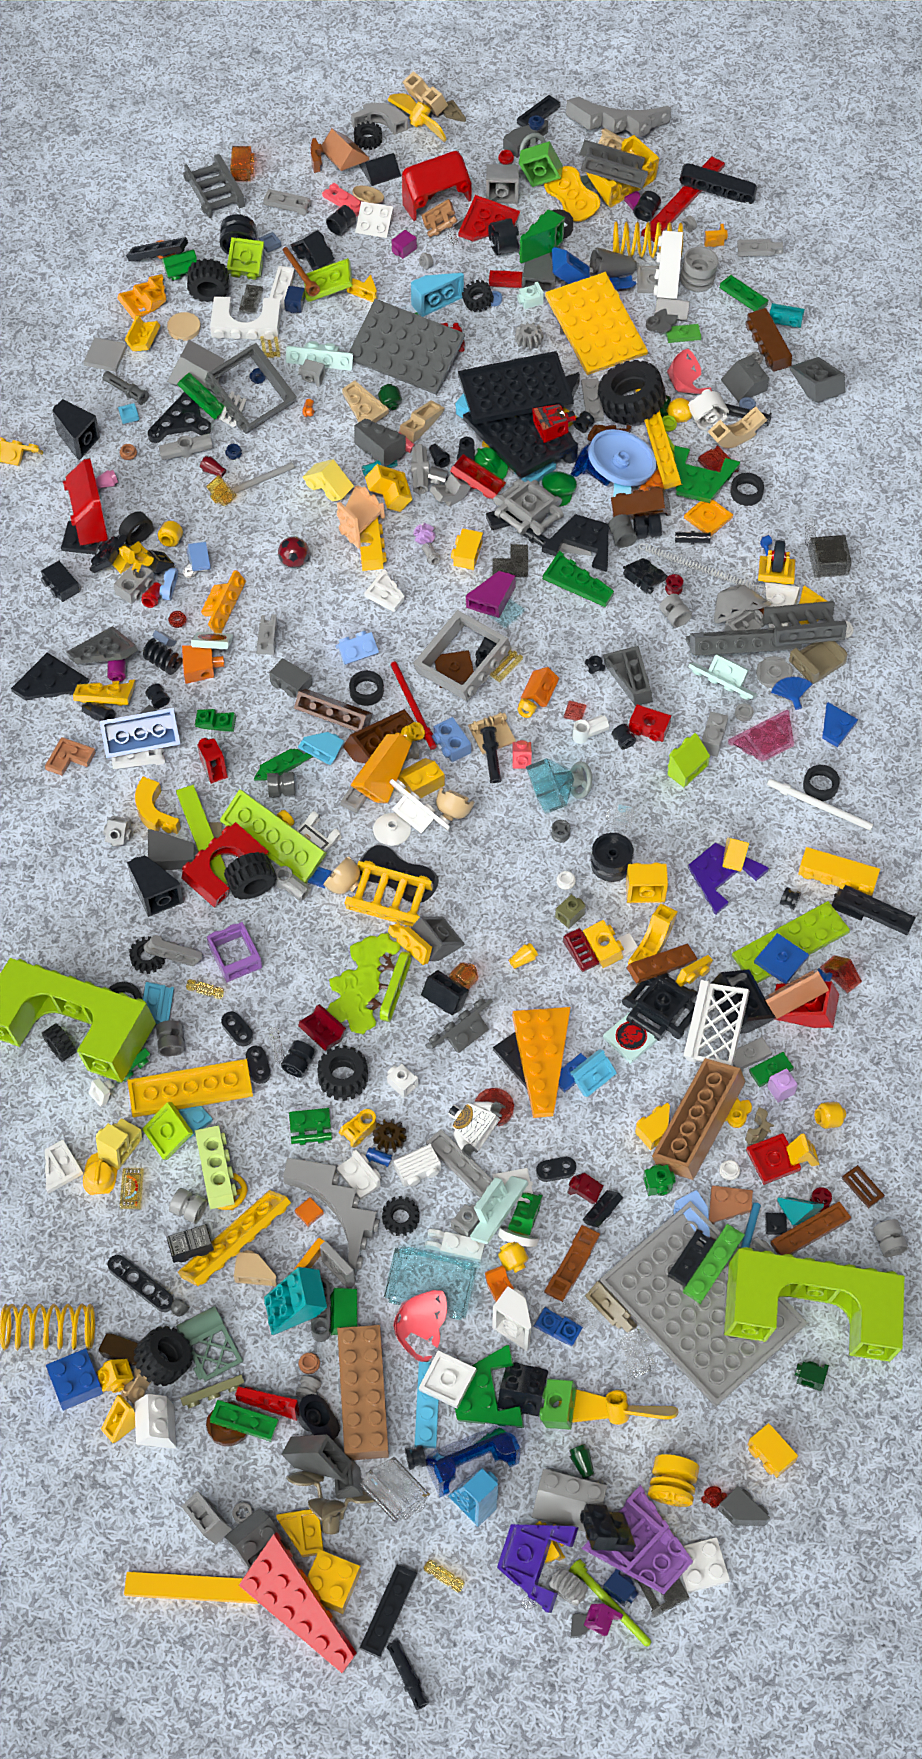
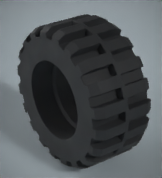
M628 360L624 361L623 364L615 365L613 369L610 368L607 374L603 375L598 385V395L604 413L609 419L622 425H626V423L635 425L637 422H644L647 418L649 420L653 417V414L659 412L666 399V390L659 370L653 364H648V362L643 360L641 362L639 360H633L632 362ZM640 389L634 394L624 396L629 391Z

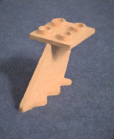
M359 485L355 486L346 507L341 502L337 503L340 533L345 535L350 543L360 548V533L379 515L382 519L385 518L383 503L379 504L374 494L370 495L366 487Z

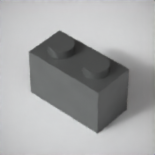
M284 658L269 672L272 686L277 689L281 688L290 697L297 698L298 691L303 689L309 690L312 686V675Z

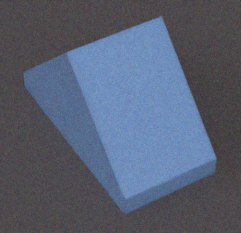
M206 542L188 544L186 553L192 570L211 569Z

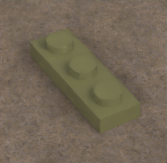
M238 1375L180 1398L182 1406L187 1405L189 1409L199 1405L200 1399L208 1397L210 1401L220 1397L221 1391L227 1389L229 1393L236 1391L238 1387H241L240 1384L244 1383L242 1375Z

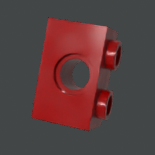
M637 704L629 721L630 732L637 736L648 737L652 741L663 742L670 727L672 715Z

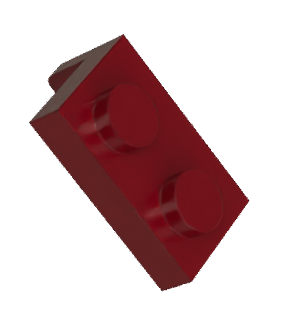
M320 1004L315 1007L312 1014L300 1020L298 1027L324 1051L340 1043L346 1031V1028Z

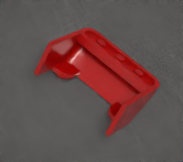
M452 151L404 169L402 172V204L413 221H416V209L426 205L428 195L456 186L458 192L464 194L468 202L471 201L472 183L460 152Z
M91 458L83 459L65 476L66 480H63L64 490L69 492L73 515H70L72 526L76 525L80 546L108 540Z

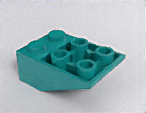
M297 1267L264 1297L271 1335H276L311 1320L327 1308L319 1269Z

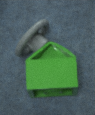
M539 133L527 135L520 145L519 165L531 186L534 187L560 179L563 165L550 141L546 142L545 138ZM536 138L541 141V144L536 143ZM530 140L529 148L524 149L526 143Z

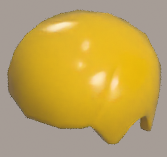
M684 398L674 399L668 405V415L673 416L677 423L687 422L692 418L688 406L689 401Z

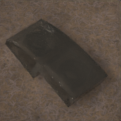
M246 285L239 312L256 314L263 294V286Z

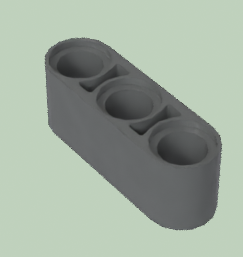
M321 1277L323 1287L326 1288L324 1295L327 1308L317 1317L311 1319L312 1337L317 1342H325L331 1334V1291L329 1281ZM319 1327L326 1328L323 1333H317L315 1330Z

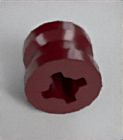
M672 574L666 578L665 591L668 595H680L682 593L684 580L680 575Z
M819 1187L813 1191L810 1201L823 1203L824 1208L819 1211L821 1212L830 1206L832 1194L827 1188Z

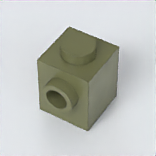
M571 894L556 908L555 918L570 929L585 915L586 906L580 898H576Z

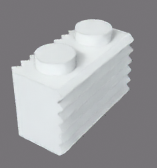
M431 1144L393 1160V1167L404 1187L408 1185L410 1187L420 1183L421 1179L435 1177L441 1171V1163Z

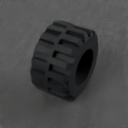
M205 258L197 260L196 263L193 262L189 266L187 274V290L189 294L201 302H213L214 297H225L229 291L228 268H225L224 264H220V261H214V259L207 260Z
M255 852L242 855L233 860L224 872V877L232 895L240 900H247L264 894L277 881L275 870L265 853Z
M343 1045V1048L334 1046V1050L328 1049L327 1055L323 1053L321 1060L318 1061L319 1086H321L323 1093L326 1092L328 1097L331 1098L333 1095L334 1100L338 1101L339 1097L343 1101H347V1097H350L352 1100L355 1098L356 1093L358 1095L362 1094V1089L365 1090L367 1086L368 1066L366 1058L362 1057L360 1051L356 1052L354 1047L348 1049L347 1045ZM339 1067H348L354 1071L350 1077L345 1079H339L332 1075V1072Z
M159 1326L151 1330L137 1344L134 1351L136 1354L134 1361L137 1362L135 1366L137 1370L141 1371L139 1374L147 1378L146 1381L149 1383L153 1381L156 1386L160 1384L162 1386L171 1385L191 1367V1361L194 1356L191 1354L193 1349L189 1346V1340L183 1337L184 1334L182 1332L178 1333L177 1329H170L169 1326H164L163 1328ZM159 1351L166 1355L168 1361L160 1355Z

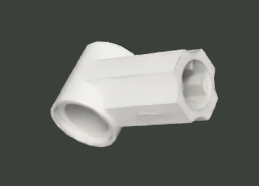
M600 715L587 721L577 720L573 727V740L578 744L587 742L589 737L609 730L607 718L605 715Z

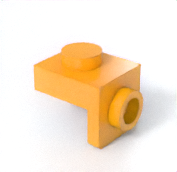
M720 224L719 230L705 231V247L724 246V241L728 238L727 229H724V224Z

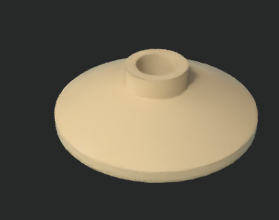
M360 185L353 188V195L363 202L377 204L384 200V195L373 187Z

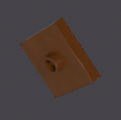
M469 650L440 654L434 662L436 671L460 685H463L474 672Z

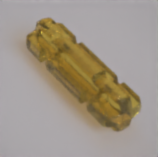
M188 979L186 983V989L192 992L196 990V993L209 997L213 995L216 999H222L224 995V989L221 987L214 988V985L200 981L197 983L193 979Z
M429 1559L424 1566L425 1572L430 1575L433 1574L434 1578L448 1587L450 1585L451 1589L457 1593L462 1590L465 1584L459 1577L455 1578L454 1574L442 1566L438 1567L437 1563Z

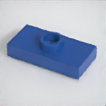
M582 1053L561 1068L558 1087L564 1093L576 1084L570 1072L587 1059Z

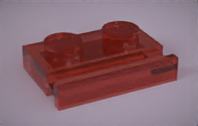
M717 445L715 449H710L698 456V462L705 469L721 472L725 458H731Z

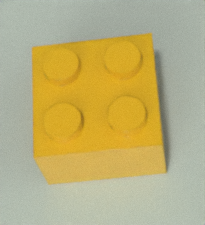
M657 862L652 864H628L626 875L627 903L665 902L668 887L667 864Z
M319 1549L307 1578L320 1596V1602L324 1607L344 1614L361 1574V1568L359 1565Z

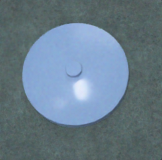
M615 429L602 431L594 436L588 449L589 459L593 467L603 477L620 485H642L652 477L656 468V459L651 448L642 439L626 431Z

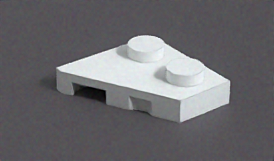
M383 570L365 591L366 598L393 612L405 600L403 593L397 589L395 582L391 581L386 570Z
M64 1140L45 1149L46 1191L48 1194L83 1175L81 1168Z

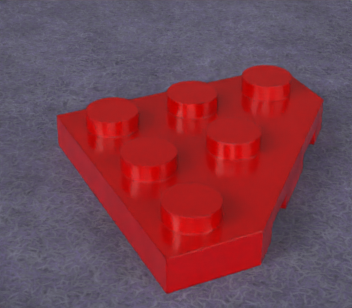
M475 195L460 227L458 236L470 241L488 237V225L490 223L511 218L515 226L520 216V211Z

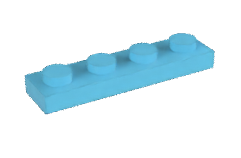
M419 1362L415 1448L417 1445H422L423 1448H436L439 1400L418 1389L432 1362Z

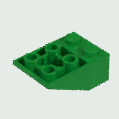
M548 209L539 216L535 224H532L525 234H522L519 240L521 264L551 253L554 247L558 248L563 242L565 217Z

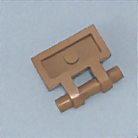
M449 199L421 215L424 226L429 230L427 234L430 238L441 234V231L453 227V224L458 222L456 216L450 218L455 214V211Z

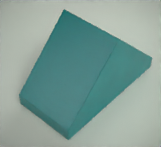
M778 1197L777 1202L793 1226L808 1220L824 1208L823 1203L793 1197Z

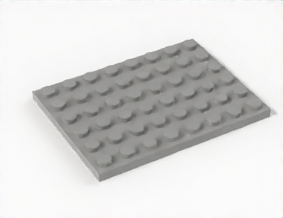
M690 1201L601 1277L599 1281L626 1308L635 1322L703 1395L717 1407L807 1325V1322L783 1297L778 1298L777 1327L766 1342L724 1335L727 1274L721 1272L701 1304L683 1293L685 1287L668 1277V1273L695 1233L690 1224L694 1225L696 1230L698 1229L697 1224L693 1221H688L683 1213L691 1208L709 1227L710 1237L717 1240L721 1234ZM698 1241L696 1243L700 1247H704L701 1242ZM737 1249L735 1250L734 1254L732 1255L726 1266L729 1264V1262L737 1252Z

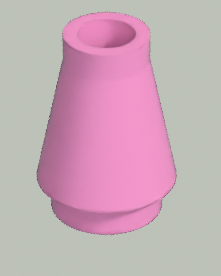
M107 470L95 478L97 489L112 487L119 483L114 470Z

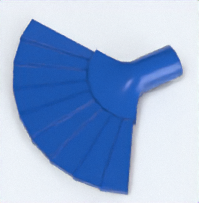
M786 677L774 685L771 693L791 700L795 710L802 709L800 697L813 684L804 678Z

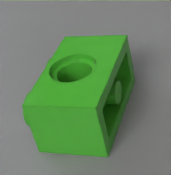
M547 1380V1386H545L543 1399H545L544 1407L540 1408L539 1414L540 1420L546 1428L571 1430L577 1387L573 1381ZM562 1401L559 1407H553L555 1402Z

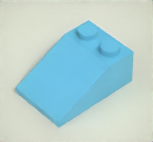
M464 274L425 275L411 282V305L420 316L424 317L462 299Z

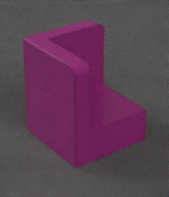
M591 1604L584 1626L602 1636H607L612 1621L622 1620L623 1614L605 1604Z

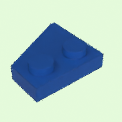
M828 702L825 709L822 739L839 747L857 724L858 719Z

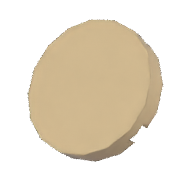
M180 312L169 319L167 329L169 335L174 339L188 341L199 334L201 325L198 317L194 314Z

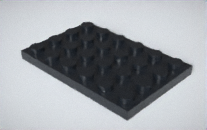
M557 351L458 371V378L473 425L532 413L533 408L558 404L561 406L574 404V399Z
M470 412L463 414V420L490 448L495 450L497 455L521 479L578 449V443L568 433L544 443L533 422V412L474 425Z

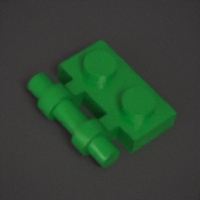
M329 1108L289 1112L290 1133L299 1132L298 1136H291V1144H300L301 1146L310 1142L321 1144L324 1141L332 1140L331 1132L323 1133V1130L331 1129ZM317 1130V1134L305 1135L306 1131Z

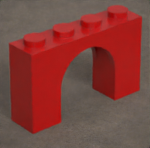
M236 822L231 826H226L221 836L213 838L205 850L201 849L196 854L195 859L192 862L188 861L182 868L181 879L214 908L228 896L230 889L210 868V862L215 857L230 854L239 858L242 855L255 852L265 853L267 856L269 854L265 847Z

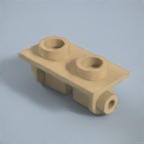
M136 1368L132 1373L135 1381L131 1380L120 1391L122 1397L126 1401L129 1400L134 1406L135 1402L144 1396L150 1384L146 1381L147 1378L145 1376L142 1377L139 1374L141 1371Z

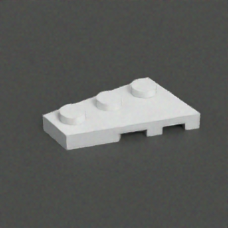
M771 582L765 583L766 599L772 603L768 607L795 605L797 603L800 587ZM785 622L781 624L782 626H789L790 622ZM769 624V628H775L773 624Z

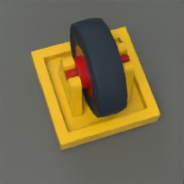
M776 540L774 550H768V556H760L758 581L765 583L776 582L784 585L794 584L795 559H789L790 552H785V541Z

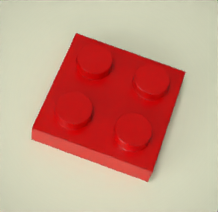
M784 1133L746 1148V1152L763 1185L801 1171L799 1163L795 1165L790 1163L787 1151L789 1143Z

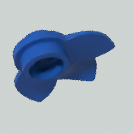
M632 275L622 278H609L617 291L636 285Z

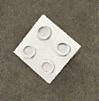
M361 201L355 233L387 238L390 220L392 221L393 207Z

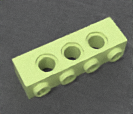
M219 1125L195 1130L210 1209L234 1205L233 1196H237L235 1183H230V1179L234 1178L232 1167H227L226 1162L230 1161L228 1149H223V1145L227 1144L225 1133H220Z

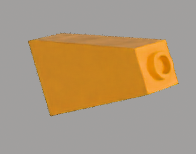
M387 734L352 781L351 786L373 802L388 803L394 789L390 784V780L397 781L411 742L406 740L403 734Z

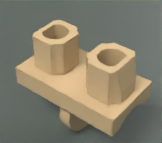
M604 128L602 129V136L598 144L617 149L621 148V144L626 138H621L616 133L614 134Z

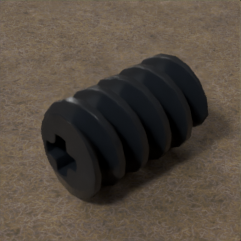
M151 638L143 649V658L149 660L150 663L161 670L166 671L169 675L174 674L182 664L183 658L179 657L177 652L173 653L171 648L167 650V646L162 645L160 641L156 642L155 638Z

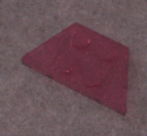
M785 710L728 739V744L742 749V752L753 755L761 762L782 753L794 746L789 711Z

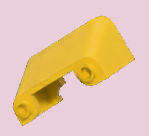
M635 135L624 139L621 144L622 151L645 157L641 169L648 172L644 188L652 183L657 176L659 157ZM586 172L603 201L610 208L623 201L625 196L641 190L638 187Z

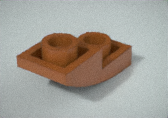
M313 138L311 142V163L314 173L320 172V166L322 165L321 153H323L321 143L318 144L316 138Z

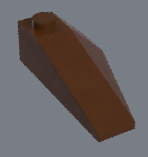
M403 709L350 734L343 748L353 761L366 764L387 734H401L402 728L414 721L406 710Z

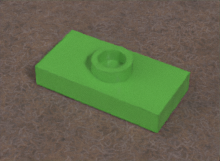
M699 324L671 326L672 329L666 332L668 343L701 340Z

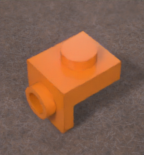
M504 1266L485 1272L487 1287L495 1302H497L507 1287L514 1289L507 1277Z

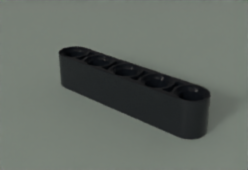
M690 163L682 166L679 178L680 183L685 186L741 203H754L758 188L753 182Z

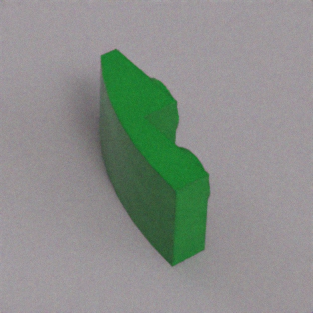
M215 709L197 710L194 725L201 729L234 732L237 716L234 712L217 713Z

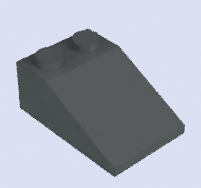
M820 357L789 366L790 371L806 395L815 402H823L825 399L838 397L840 394L846 393L845 374Z

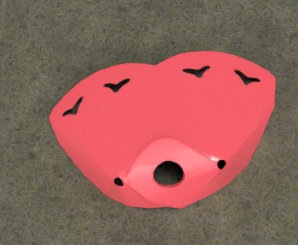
M689 349L682 350L674 358L667 370L675 390L694 394H701L706 389L711 390V387L699 389L692 384L701 376V367Z
M432 1290L403 1301L395 1317L393 1326L396 1338L404 1349L420 1362H427L432 1356H424L422 1358L407 1343L405 1338L410 1333L427 1341L433 1336L432 1344L438 1348L440 1342L439 1328L445 1321L447 1314V1301L444 1292ZM438 1295L440 1296L439 1300L441 1303L435 1300L438 1297ZM440 1311V1313L438 1314V1319H436V1315L434 1313Z

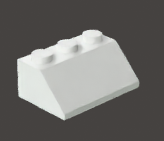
M507 1287L493 1306L492 1328L528 1351L530 1348L531 1323L526 1298L518 1289Z

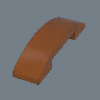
M581 1225L569 1251L556 1274L552 1276L544 1293L561 1302L566 1299L586 1265L600 1237V1233Z

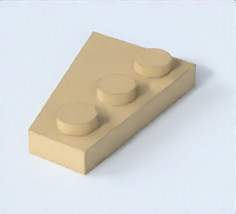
M355 380L342 389V394L358 422L366 418L376 423L389 414V409Z

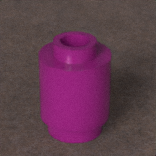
M124 659L108 661L107 677L109 680L121 682L126 678V661Z

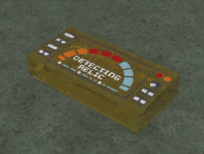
M123 1168L120 1209H141L143 1168Z

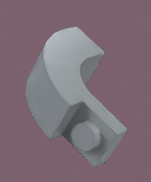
M389 104L362 105L363 110L351 114V125L353 128L357 127V124L361 125V122L366 124L367 121H370V124L375 122L387 126L393 135L408 130L407 117L401 110Z

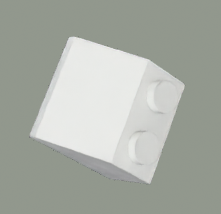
M147 1394L135 1402L136 1444L176 1448L174 1405L167 1396Z

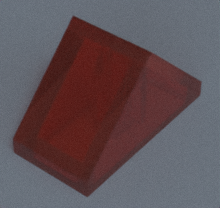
M834 955L820 966L825 973H833L832 979L846 993L851 992L862 983L852 960L849 958Z

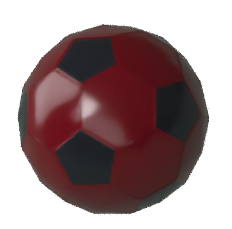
M288 537L280 543L278 557L285 566L298 568L308 560V545L299 537Z

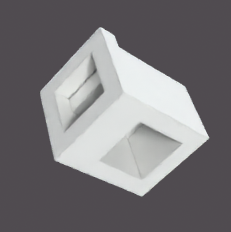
M403 1064L398 1067L396 1065L391 1067L387 1073V1083L403 1098L418 1087V1077L414 1076Z

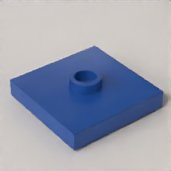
M777 933L756 957L754 963L784 984H787L809 958V954Z

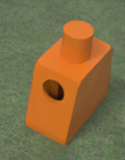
M182 645L185 684L214 678V668L224 667V657H213L212 648Z

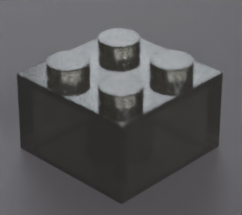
M846 535L810 538L808 553L814 578L849 575L852 561Z

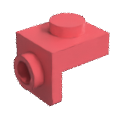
M524 740L512 742L513 768L530 769L531 742Z

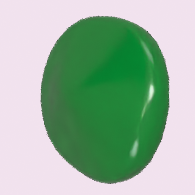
M555 471L543 477L542 486L555 497L558 496L562 499L561 504L558 506L561 507L570 503L572 494L577 488V481L566 472Z

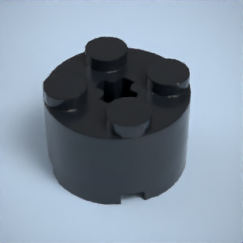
M511 218L495 221L488 225L489 241L493 242L494 246H491L496 256L520 250L519 242L517 241L519 230L517 226L513 225Z

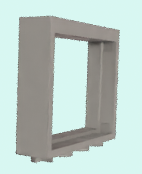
M457 610L413 662V665L418 674L468 701L473 694H476L481 684L487 681L490 673L499 666L504 656L508 655L511 645L509 639ZM465 625L497 644L462 686L430 666Z

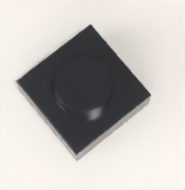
M765 1213L766 1235H782L787 1232V1216L785 1213Z

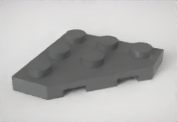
M112 626L68 650L66 653L68 658L75 664L122 660L132 656L138 649L132 641Z

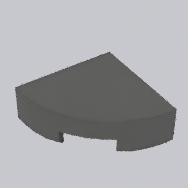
M572 1615L570 1638H579L590 1630L584 1626L587 1615Z

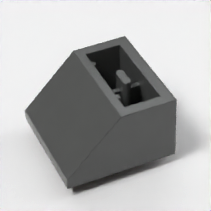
M260 1508L225 1536L233 1551L248 1569L251 1568L276 1532L281 1537L280 1541L285 1549L291 1550L270 1517Z

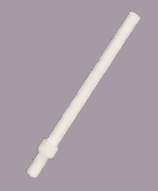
M771 778L767 783L768 786L779 790L781 794L791 795L871 831L873 827L872 823L793 789L787 783L782 784Z

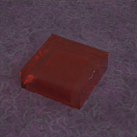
M569 700L564 718L574 721L582 720L587 705Z

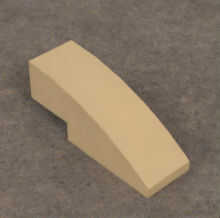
M430 400L411 413V418L400 425L399 432L414 443L437 421L445 408Z

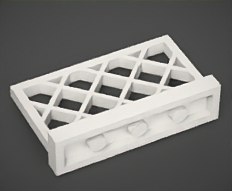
M701 980L684 1051V1057L688 1061L703 1062L707 1058L733 1066L750 992L748 989L710 984L709 981ZM714 990L723 991L726 996L715 1002L713 999ZM736 993L743 994L742 1001L734 1005L730 997ZM728 999L733 1007L723 1013L718 1005ZM717 1007L721 1015L711 1021L708 1017L709 1012ZM736 1010L738 1019L730 1024L726 1016ZM724 1018L729 1026L718 1032L714 1024ZM712 1026L717 1034L707 1040L704 1036L705 1030ZM731 1029L734 1037L726 1043L721 1035ZM720 1037L724 1045L714 1051L710 1043ZM708 1045L712 1053L706 1057L699 1056L700 1050ZM727 1048L730 1052L728 1061L720 1060L717 1054Z

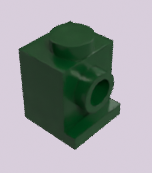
M803 1361L802 1364L798 1363L794 1376L798 1377L796 1384L822 1391L829 1365L825 1364L824 1368L819 1367V1364L811 1361Z

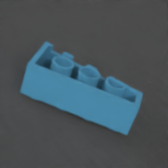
M482 1468L467 1477L448 1497L479 1527L497 1509L498 1479L492 1472H486Z

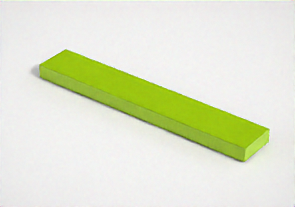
M193 784L176 790V795L197 850L200 851L208 847L214 836ZM218 855L210 862V868L227 885L224 877L226 867L221 855Z

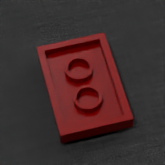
M464 454L450 470L455 477L464 480L470 487L478 489L487 498L493 499L506 485L505 481Z

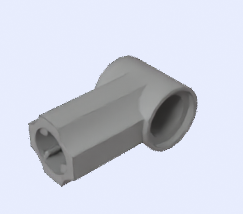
M281 866L276 869L277 881L275 884L278 888L286 890L300 902L308 896L311 887L292 874L289 867ZM285 876L287 879L283 880L280 877Z

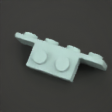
M310 341L304 347L287 346L286 363L303 365L305 359L325 364V368L352 370L353 353L339 352L340 346H335L333 343L323 345L316 341Z
M719 654L715 655L709 669L695 662L690 663L688 666L694 674L699 676L703 674L708 677L710 682L720 683L724 685V689L730 692L736 691L740 693V697L746 700L754 699L758 695L742 686L749 669Z
M511 1176L504 1186L502 1179L494 1178L474 1207L480 1222L470 1235L472 1240L484 1244L490 1242L528 1186L527 1180Z

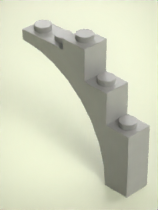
M578 96L567 100L566 115L588 130L602 126L614 134L627 130L636 137L650 134V129L670 123L671 107L667 105L647 110H623L597 105Z
M287 1158L283 1174L284 1184L301 1188L313 1194L324 1202L337 1216L348 1241V1265L354 1270V1275H356L357 1269L362 1268L363 1257L360 1255L362 1250H366L367 1237L373 1238L374 1232H378L380 1220H377L376 1212L357 1209L359 1197L356 1196V1189L337 1186L339 1174L336 1173V1166Z

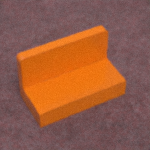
M549 667L534 670L522 693L521 699H533L541 707L547 706L559 677Z

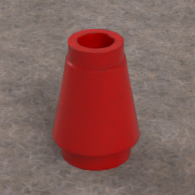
M154 582L142 594L141 601L144 606L148 608L157 606L160 598V583Z

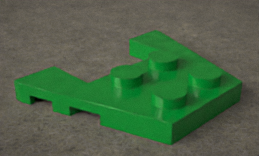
M675 445V464L682 484L676 486V495L711 503L726 481H729L735 470H738L740 467V461L725 458L721 472L686 464L690 449Z
M506 1345L472 1365L477 1369V1372L458 1409L455 1408L458 1421L524 1428L520 1407L501 1411L498 1409L492 1371L514 1366L511 1347Z

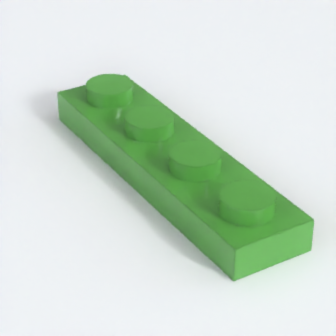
M727 1224L688 1282L683 1293L701 1304L745 1234Z

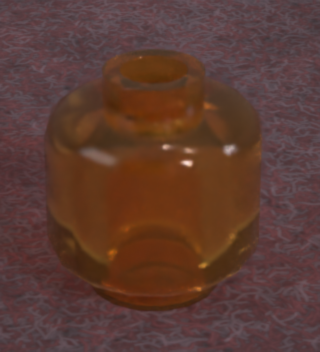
M462 962L453 969L449 977L465 988L470 989L477 982L478 973L473 964Z

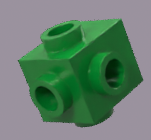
M654 1165L650 1169L644 1170L643 1181L648 1196L657 1194L658 1196H664L672 1191L676 1180L674 1172H670L668 1165Z

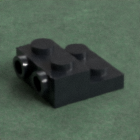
M585 1505L584 1510L580 1513V1521L584 1525L586 1538L589 1540L592 1550L634 1551L636 1544L624 1512H609L606 1505Z

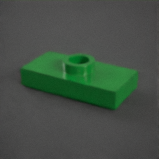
M781 1052L750 1068L749 1073L760 1088L769 1082L771 1076L786 1068L791 1072L794 1067L785 1053Z

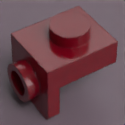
M582 1173L571 1178L567 1193L570 1195L577 1194L589 1203L595 1204L604 1185L586 1173Z

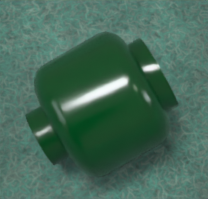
M386 384L380 388L378 393L380 402L390 411L398 409L402 403L399 388L393 384Z

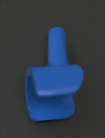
M770 535L762 537L760 541L766 556H768L769 545H772Z

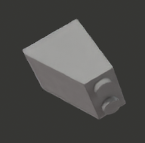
M487 164L486 199L492 200L499 196L502 198L497 200V203L518 204L519 165Z
M188 340L167 382L177 384L190 372L206 389H209L205 383L207 373L223 364L225 359Z

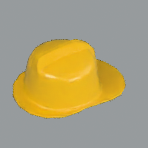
M98 1152L92 1154L85 1164L83 1187L90 1195L110 1193L116 1183L118 1169L99 1159Z

